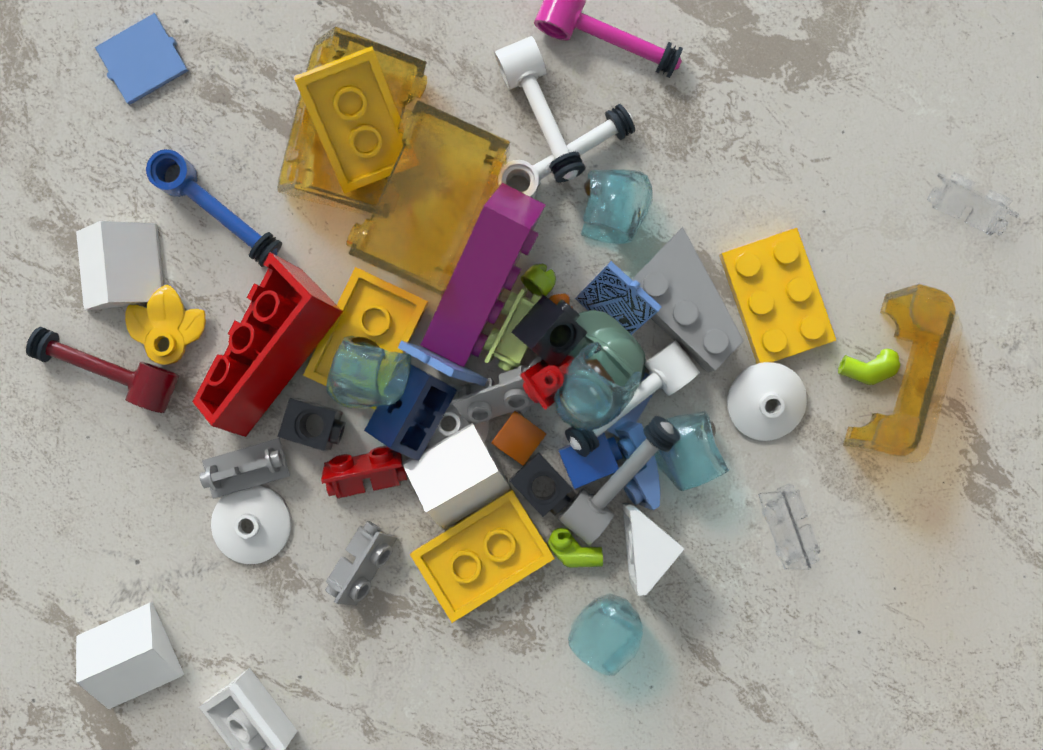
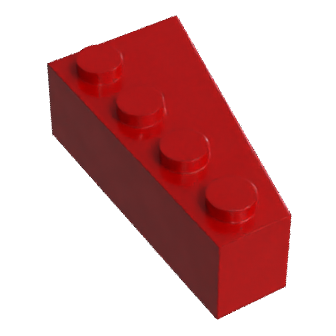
M271 252L264 263L268 270L260 286L254 283L246 297L251 300L241 322L234 320L228 332V335H230L229 345L224 355H216L192 401L212 427L244 437L253 429L343 313L301 268Z

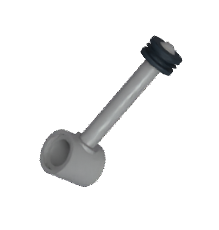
M655 416L649 422V425H646L643 429L646 439L595 495L588 493L582 488L559 515L558 520L588 545H591L602 534L614 517V513L607 508V505L658 450L669 452L672 446L680 440V434L677 429L663 417Z

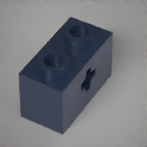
M403 360L364 431L388 448L419 461L454 398L457 389Z

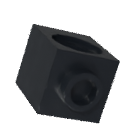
M544 295L511 332L548 365L557 367L587 334L576 322L580 316L577 311L562 299L556 305Z
M289 398L277 437L322 451L331 450L333 444L338 445L344 433L346 423L341 421L343 412L300 398ZM312 414L319 415L324 423L323 431L317 437L309 434L306 429V421Z
M540 452L534 455L510 478L513 486L542 517L549 511L555 516L572 500L567 494L573 488ZM539 476H548L555 482L554 492L548 497H539L532 490V483Z

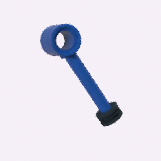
M169 149L157 151L149 158L146 165V174L149 181L155 187L174 197L187 195L251 247L249 257L255 259V262H258L261 267H264L270 252L278 255L282 242L276 240V237L273 238V234L270 232L261 236L198 185L197 171L194 165L178 152ZM173 165H179L180 174L178 178L173 182L167 183L165 181L166 170Z

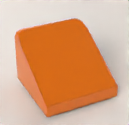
M514 411L491 444L524 466L544 439L546 433L517 411Z

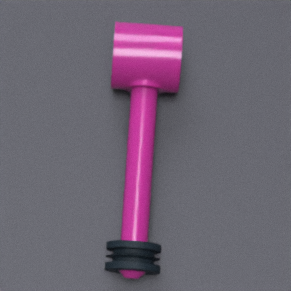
M543 0L535 18L534 25L548 36L566 41L570 40L575 28L658 64L655 72L660 73L661 70L663 74L667 72L666 77L668 78L671 77L674 70L679 69L682 62L680 57L683 51L682 47L676 50V45L672 48V43L668 42L665 49L582 13L586 0Z

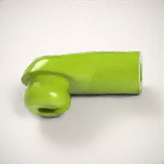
M892 349L881 350L876 359L868 363L845 355L840 362L838 374L867 385H875L897 374L901 366L898 353Z
M557 528L551 533L548 540L550 550L564 566L569 568L603 567L602 547H581L566 528Z

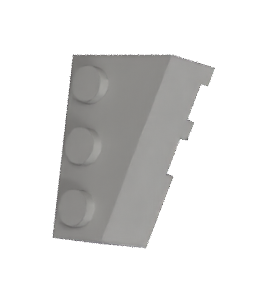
M682 227L632 280L638 281L640 287L662 306L651 319L674 341L676 340L682 349L707 372L716 371L744 340Z

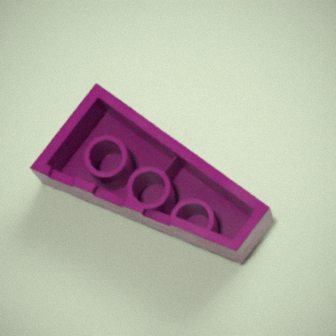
M504 183L498 187L481 210L420 346L462 367L465 366L471 354L479 357L489 337L483 331L488 322L493 325L496 323L505 305L499 299L504 289L512 290L522 270L516 264L521 254L529 255L539 235L538 232L534 231V228L546 206L545 204Z

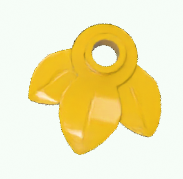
M164 285L153 293L147 303V308L134 304L128 305L125 312V322L130 336L144 344L145 352L153 362L161 365H171L182 358L186 345L193 343L201 337L205 329L206 315L205 311L201 309L185 311L179 294L170 285ZM166 337L170 345L166 351L161 352L158 344L162 338Z

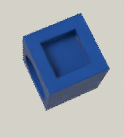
M603 432L597 437L599 447L590 452L586 457L578 454L571 445L558 449L574 489L615 473L619 469L616 461L623 458L614 437L607 439Z

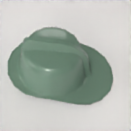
M596 310L580 312L576 322L587 334L569 354L579 364L578 373L603 395L613 397L625 395L637 386L644 377L646 369L644 365L646 362L645 352L638 341L616 319L607 313ZM583 359L599 360L618 388L616 389L612 383L597 377L584 366Z

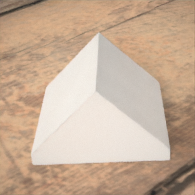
M99 221L76 231L84 310L126 307L130 304L145 305L153 293L164 286L158 224Z
M473 423L424 450L419 461L410 458L403 462V467L425 512L443 530L511 490L509 483Z
M630 502L622 503L629 581L636 594L644 596L649 593L685 548Z
M153 602L77 636L76 683L107 709H111L184 675Z
M250 668L199 706L231 750H285L297 733L296 728Z

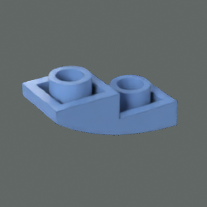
M626 421L615 428L620 438L617 445L626 460L646 439L641 423ZM654 455L624 487L625 493L633 504H639L651 510H655L660 506V480Z

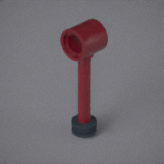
M43 327L36 328L30 335L26 345V354L29 357L42 362H48L54 357L128 386V393L125 398L127 402L153 412L165 413L178 381V374L145 362H140L137 370L131 371L59 342L58 333Z

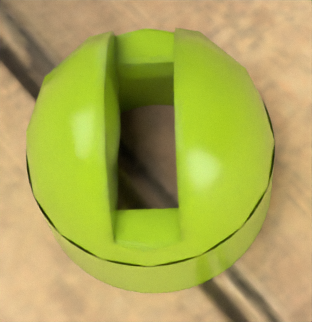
M534 264L520 277L524 286L532 294H537L541 297L543 295L547 296L556 283L555 272L552 269L546 271V264Z

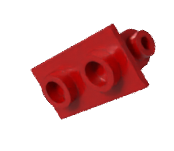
M570 355L558 367L548 365L542 359L520 374L524 381L523 388L533 402L536 404L540 403L544 410H546L568 391L564 384L577 375L579 364Z
M380 446L366 454L357 456L342 454L332 458L329 462H324L321 482L322 484L326 483L329 497L336 495L337 499L366 493L363 479L370 478L373 491L401 486V481L408 480V475L402 465L403 454L387 446Z

